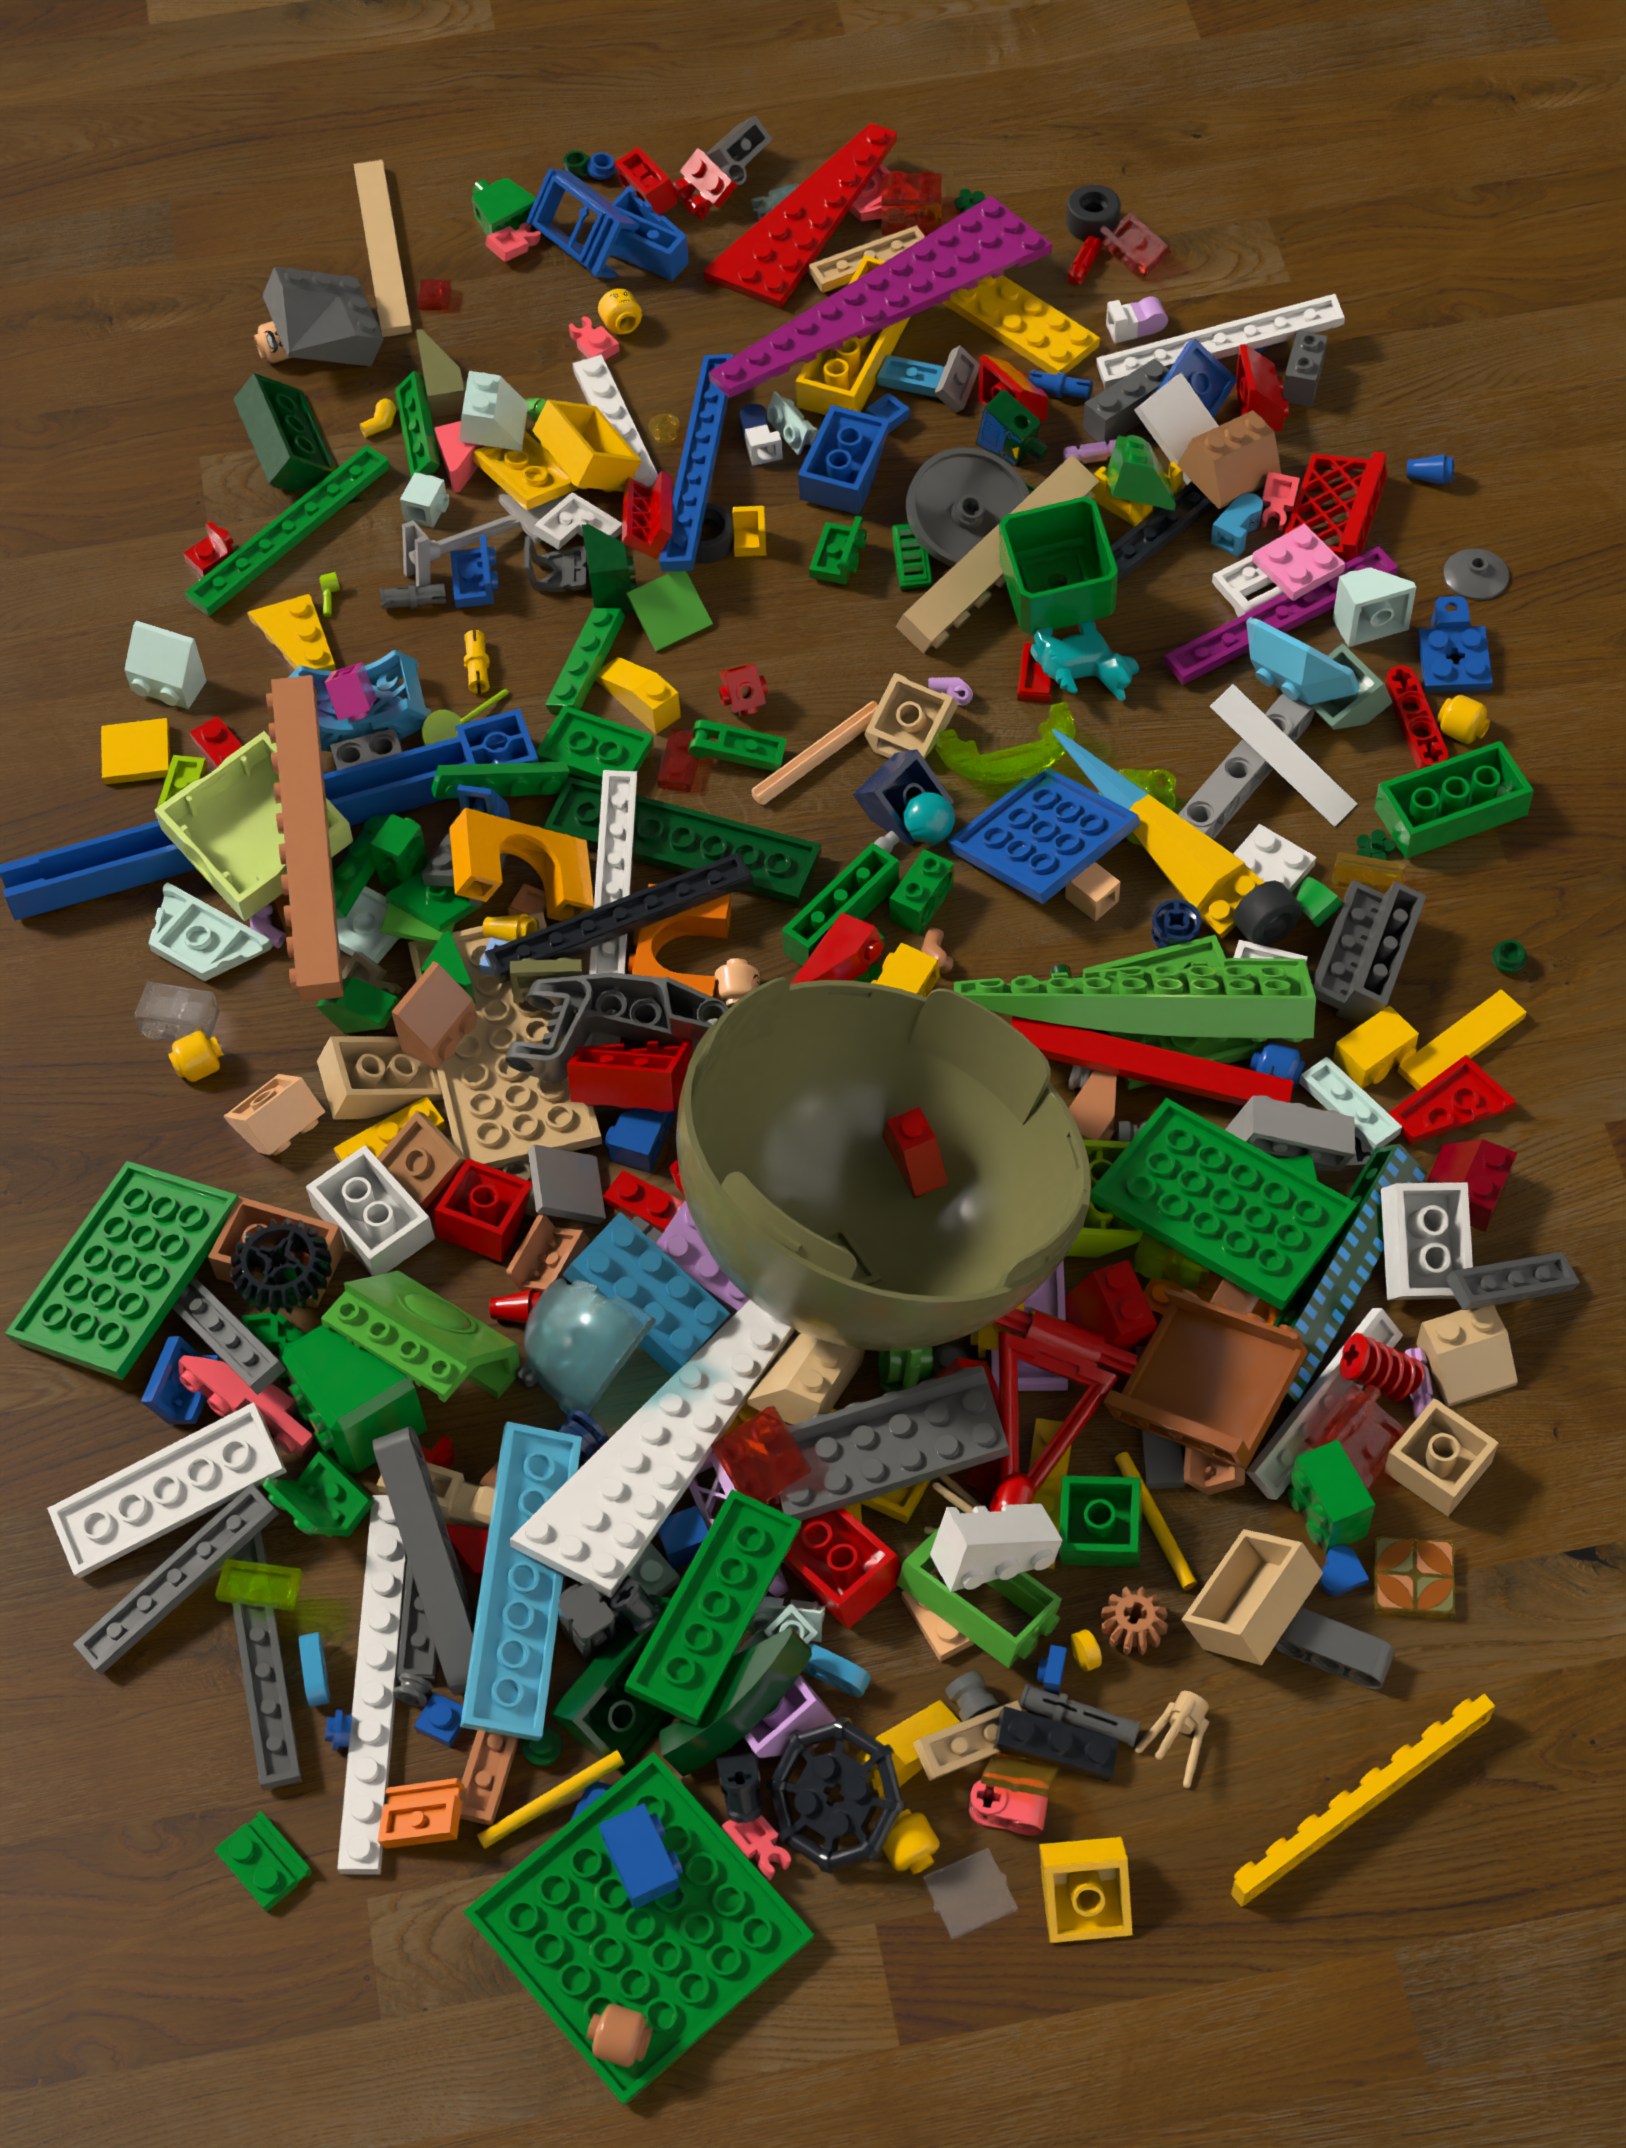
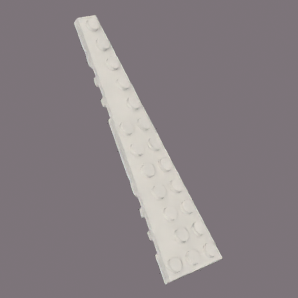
M749 1300L510 1538V1547L582 1584L591 1583L596 1591L612 1598L795 1330L781 1323Z

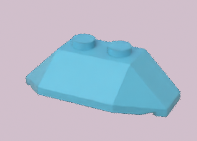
M1250 617L1246 621L1250 658L1256 671L1255 676L1263 685L1267 687L1273 685L1280 689L1289 699L1294 701L1299 699L1308 705L1354 695L1360 690L1352 669L1335 662L1329 656L1258 619Z

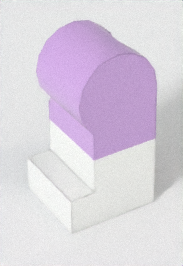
M1146 297L1137 303L1121 305L1119 300L1107 302L1106 326L1114 343L1160 332L1168 323V317L1157 297Z

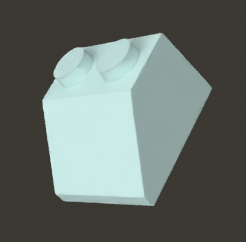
M469 371L459 442L522 451L528 403L500 375Z
M1371 567L1350 571L1345 575L1339 576L1333 621L1347 646L1352 647L1409 630L1417 588L1415 583Z
M140 621L135 622L124 670L131 691L142 697L149 696L161 700L170 706L177 705L189 709L207 681L195 639Z

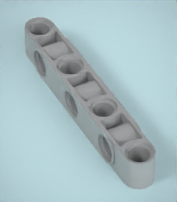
M1283 693L1265 715L1295 743L1310 725L1315 711L1310 705L1299 699L1291 700ZM1242 739L1178 815L1213 840L1274 768Z

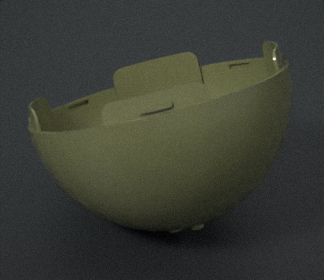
M785 977L770 980L740 998L706 1031L697 1044L689 1062L679 1100L676 1146L680 1181L691 1218L716 1264L747 1298L781 1323L815 1339L855 1349L905 1351L940 1345L960 1339L987 1327L1021 1305L1056 1270L1074 1244L1084 1225L1090 1202V1165L1079 1128L1067 1105L1049 1082L1051 1076L1050 1066L1043 1053L1021 1032L977 1002L945 988L935 989L931 991L928 997L903 989L858 981L820 980L790 984L789 980ZM920 1106L937 1139L948 1184L914 1199L882 1138V1134L888 1119Z

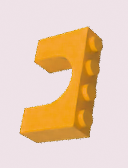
M465 808L449 827L456 895L487 902L502 884L500 853H507L518 856L528 862L541 877L545 890L547 918L564 921L590 911L594 907L587 840Z

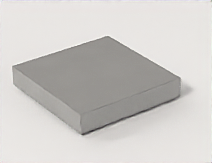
M536 1144L528 1150L536 1213L600 1224L606 1219L597 1156Z

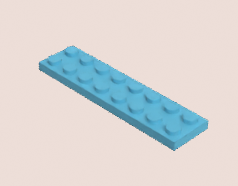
M507 1422L504 1426L460 1727L539 1741L542 1738L559 1613L558 1604L560 1603L559 1597L562 1591L564 1574L510 1547V1538L578 1471L582 1441L580 1436L513 1422Z

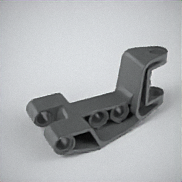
M611 972L534 980L526 999L532 1006L552 1014L553 1020H549L547 1025L549 1033L544 1034L543 1044L521 1041L511 1042L505 1057V1063L517 1071L551 1083L562 1082L568 1077L567 1063L577 1048L585 1045L590 1034L593 1032H603L644 1043L658 1041V1046L660 1047L680 1046L681 1039H692L694 1053L697 1044L712 1026L706 1022L713 1018L719 1019L728 1010V1007L724 1002L669 977L661 978ZM610 1009L619 1011L615 1015L605 1014ZM640 1020H643V1021L648 1022V1023H647V1024H644V1023H640L639 1021H640Z

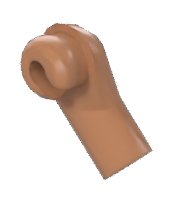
M931 927L927 930L921 952L937 958L939 961V973L947 974L953 967V959L946 956V952L940 947L944 937L943 931Z

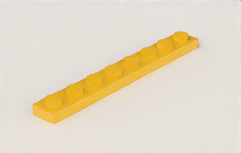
M1485 1694L1474 1702L1470 1698L1464 1700L1453 1710L1452 1715L1454 1717L1444 1724L1440 1721L1432 1724L1421 1735L1423 1740L1414 1747H1411L1409 1744L1401 1747L1391 1757L1392 1763L1382 1771L1379 1767L1369 1771L1360 1781L1362 1786L1351 1794L1347 1790L1340 1793L1330 1802V1810L1320 1817L1316 1814L1308 1817L1297 1828L1299 1833L1287 1841L1284 1837L1277 1840L1266 1851L1267 1857L1255 1865L1251 1861L1240 1868L1234 1875L1236 1880L1234 1881L1231 1895L1241 1907L1246 1905L1490 1721L1495 1705Z

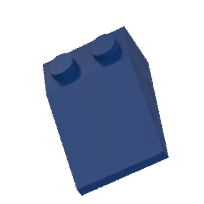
M831 405L798 473L800 500L859 515L873 483L889 431L890 420Z

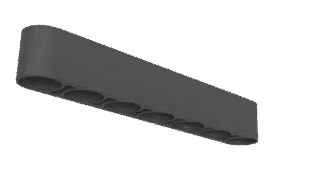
M409 1426L374 1439L373 1449L445 1679L453 1695L457 1696L466 1691L476 1617L419 1439L414 1429Z

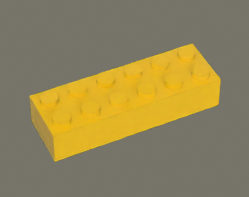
M864 255L849 284L886 261ZM910 317L862 339H859L857 336L843 342L842 348L835 351L829 348L818 353L817 359L805 363L796 379L797 408L823 415L827 414L831 405L861 412L878 380V374L886 355H891Z

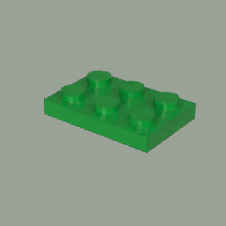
M564 705L538 747L536 754L539 762L566 761L570 774L602 784L603 770L638 772L654 745V737L651 734Z

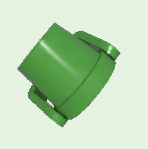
M932 1348L878 1351L879 1386L887 1392L901 1391L917 1386L918 1380L929 1379L933 1364ZM903 1381V1387L897 1384V1382Z

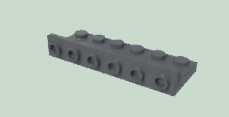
M983 1366L966 1367L960 1369L955 1374L939 1379H928L917 1386L905 1390L890 1391L882 1397L867 1402H855L844 1409L829 1414H817L809 1420L791 1426H779L772 1432L762 1435L771 1461L783 1512L800 1521L1011 1455Z

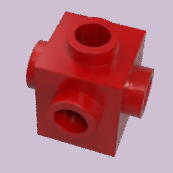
M749 663L719 672L723 686L719 687L718 691L724 707L728 706L730 711L734 713L739 712V716H745L758 712V706L766 704L764 695H768L767 683L763 675L759 676L756 665ZM746 687L745 693L741 695V690Z

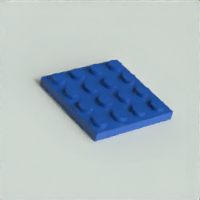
M1043 765L950 838L947 843L952 853L1044 904L1140 826L1138 814Z

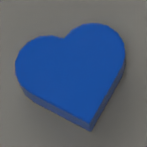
M1335 1545L1330 1548L1327 1553L1325 1566L1322 1568L1323 1574L1319 1579V1586L1324 1593L1338 1596L1368 1584L1369 1578L1352 1548L1346 1545Z

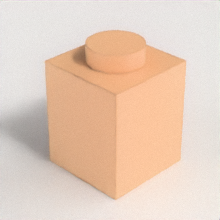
M1094 862L1066 885L1065 898L1096 922L1119 902L1120 881Z

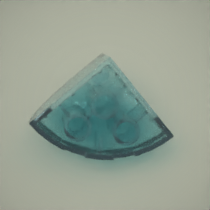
M558 1279L548 1285L529 1314L524 1337L526 1357L530 1369L539 1384L560 1403V1408L567 1415L572 1409H578L589 1416L637 1354L657 1320L618 1295L613 1299H608L596 1293L599 1290L597 1285L580 1280H575L572 1285H567L564 1279Z

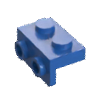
M486 535L480 536L481 548L450 551L456 608L494 604L493 590H499L497 570L491 571V566L497 565L494 546L488 547Z
M180 1336L168 1337L141 1402L167 1424H195L207 1398L199 1391L196 1393L191 1392L182 1384L179 1379V1360L184 1355L203 1357L221 1362L222 1359L217 1355H201Z

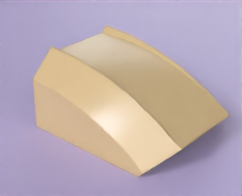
M894 673L865 731V737L873 751L884 757L890 758L896 752L917 749L925 759L941 737L958 704L954 697L948 694L938 693Z

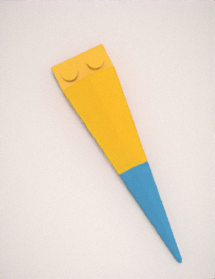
M1053 729L1056 739L1102 796L1138 814L1140 826L1132 831L1133 835L1182 898L1197 908L1200 912L1201 921L1219 938L1225 937L1236 926L1233 921V915L1239 902L1248 892L1265 882L1248 868L1244 861L1059 730Z

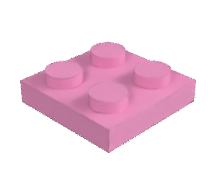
M1305 524L1253 552L1252 561L1292 601L1344 572L1345 563Z

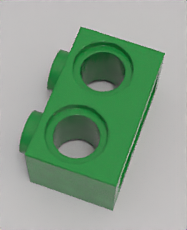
M391 814L370 843L379 882L391 889L396 888L424 870L429 863L421 826L412 819H403Z
M923 849L889 898L890 922L920 936L954 887V862Z

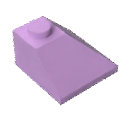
M799 1675L777 1705L744 1738L759 1758L780 1756L784 1754L790 1742L789 1735L796 1729L800 1731L835 1722L836 1718L803 1677Z

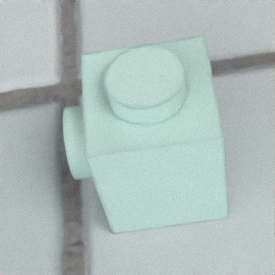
M414 473L400 498L404 521L410 522L414 520L416 524L434 528L439 516L447 510L449 505V494L446 493L444 479Z

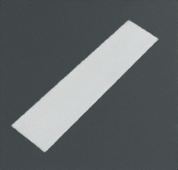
M1234 684L1210 706L1334 827L1357 805L1337 783Z

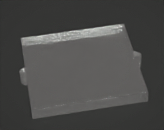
M989 1848L923 1876L924 1882L935 1903L934 1912L940 1913L952 1940L1017 1911V1906L1006 1885L1007 1876L1000 1873Z

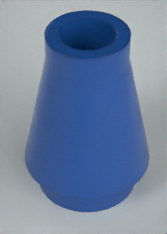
M1446 454L1420 459H1408L1407 479H1417L1442 486L1445 483H1453L1454 457H1447Z

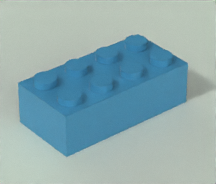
M621 1212L563 1273V1276L671 1376L690 1359L730 1315L722 1305Z

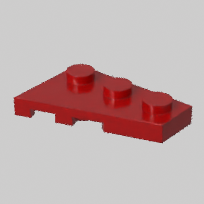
M1465 1055L1388 1114L1402 1126L1400 1134L1410 1144H1414L1514 1110L1517 1101Z

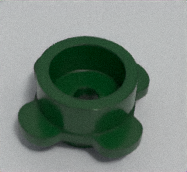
M570 151L562 159L564 169L562 170L570 171L577 178L589 176L587 163L591 158L582 151Z

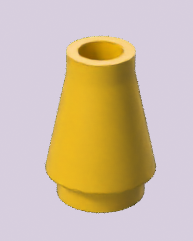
M526 913L486 917L482 930L484 937L510 942L536 932L537 924L536 920L528 917Z

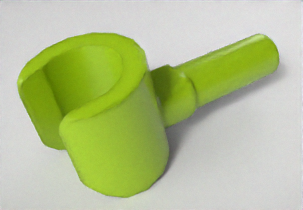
M336 572L321 575L319 578L324 598L323 615L325 617L331 616V592L340 590Z

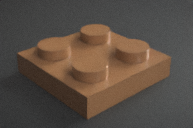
M419 1111L414 1113L377 1157L423 1211L453 1178L466 1160L425 1113Z

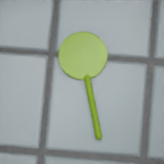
M503 689L462 719L449 710L432 712L426 717L422 726V737L425 745L458 737L456 726L471 721L508 694V690Z

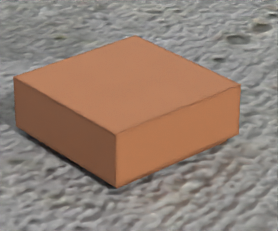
M524 883L507 908L508 914L526 913L527 915L543 912L545 918L547 915L545 891Z

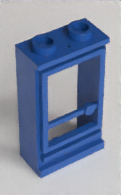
M549 168L547 175L543 179L540 191L526 223L533 225L588 268L595 277L614 279L617 273L607 266L606 262L609 256L620 257L626 251V247L623 244L615 242L621 228L637 230L639 224L570 171ZM565 190L585 204L584 208H581L579 211L580 217L571 237L552 223ZM590 208L598 216L583 247L575 240L585 217L589 215Z

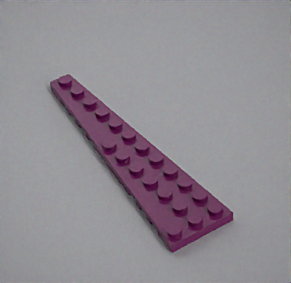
M990 196L709 372L710 381L731 398L768 381L772 377L788 372L791 365L800 361H805V363L817 359L818 353L829 348L832 351L842 348L843 342L857 336L859 339H862L922 312L934 304L950 299L952 293L960 289L968 291L977 287L980 280L989 276L995 279L1004 275V270L1011 266L1017 265L1021 267L1052 253V243L993 196Z

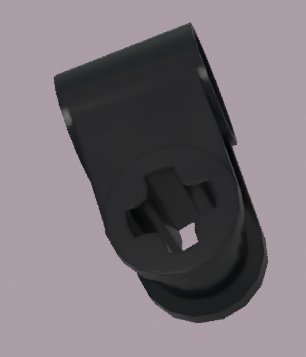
M629 1575L626 1576L612 1598L606 1595L601 1597V1602H605L615 1615V1622L620 1626L627 1627L637 1635H643L652 1630L659 1623L664 1613L658 1604L650 1600L649 1595L642 1586Z
M755 1752L716 1758L722 1794L724 1793L728 1818L737 1823H747L759 1818L763 1813L760 1787L762 1786Z

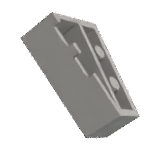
M1253 1095L1225 1129L1276 1159L1312 1155L1315 1171L1340 1172L1355 1155L1354 1117L1343 1115L1333 1110L1324 1111L1307 1107L1301 1103L1278 1101L1269 1096Z

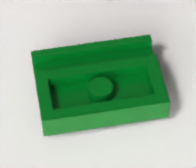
M260 1810L256 1814V1818L250 1823L242 1825L217 1846L214 1851L261 1908L268 1912L298 1886L297 1883L305 1876L309 1877L312 1871Z

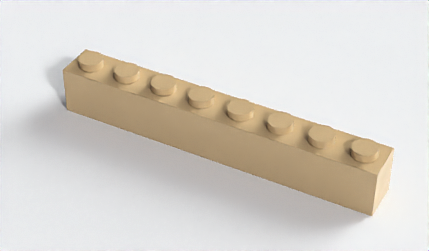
M1071 455L1010 514L1084 496L1093 500L1096 495L1092 491L1099 483V480ZM999 524L914 603L897 623L896 628L923 654L931 646L935 649L940 647L949 637L947 631L953 625L957 629L962 626L971 616L968 611L974 605L979 609L992 596L989 591L995 585L1001 588L1006 583L1000 564Z

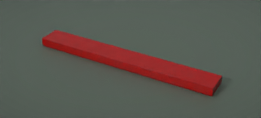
M1012 1016L1010 1025L1021 1032L1048 1059L1240 1106H1245L1253 1095L1269 1096L1274 1100L1290 1103L1293 1080L1072 1026Z

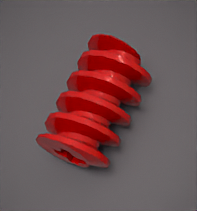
M1354 1333L1344 1345L1339 1367L1340 1375L1345 1380L1353 1381L1355 1384L1364 1386L1368 1390L1376 1391L1377 1394L1387 1396L1392 1401H1399L1407 1394L1414 1393L1424 1380L1423 1364L1418 1359L1411 1358L1405 1353L1398 1352L1394 1348L1376 1342L1373 1338L1365 1337L1362 1333Z

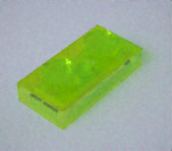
M225 1559L215 1595L217 1600L222 1602L294 1611L303 1573L299 1568Z

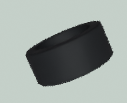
M707 503L703 525L718 527L722 533L714 539L699 541L695 563L718 561L729 554L734 545L733 520L729 512L719 505Z

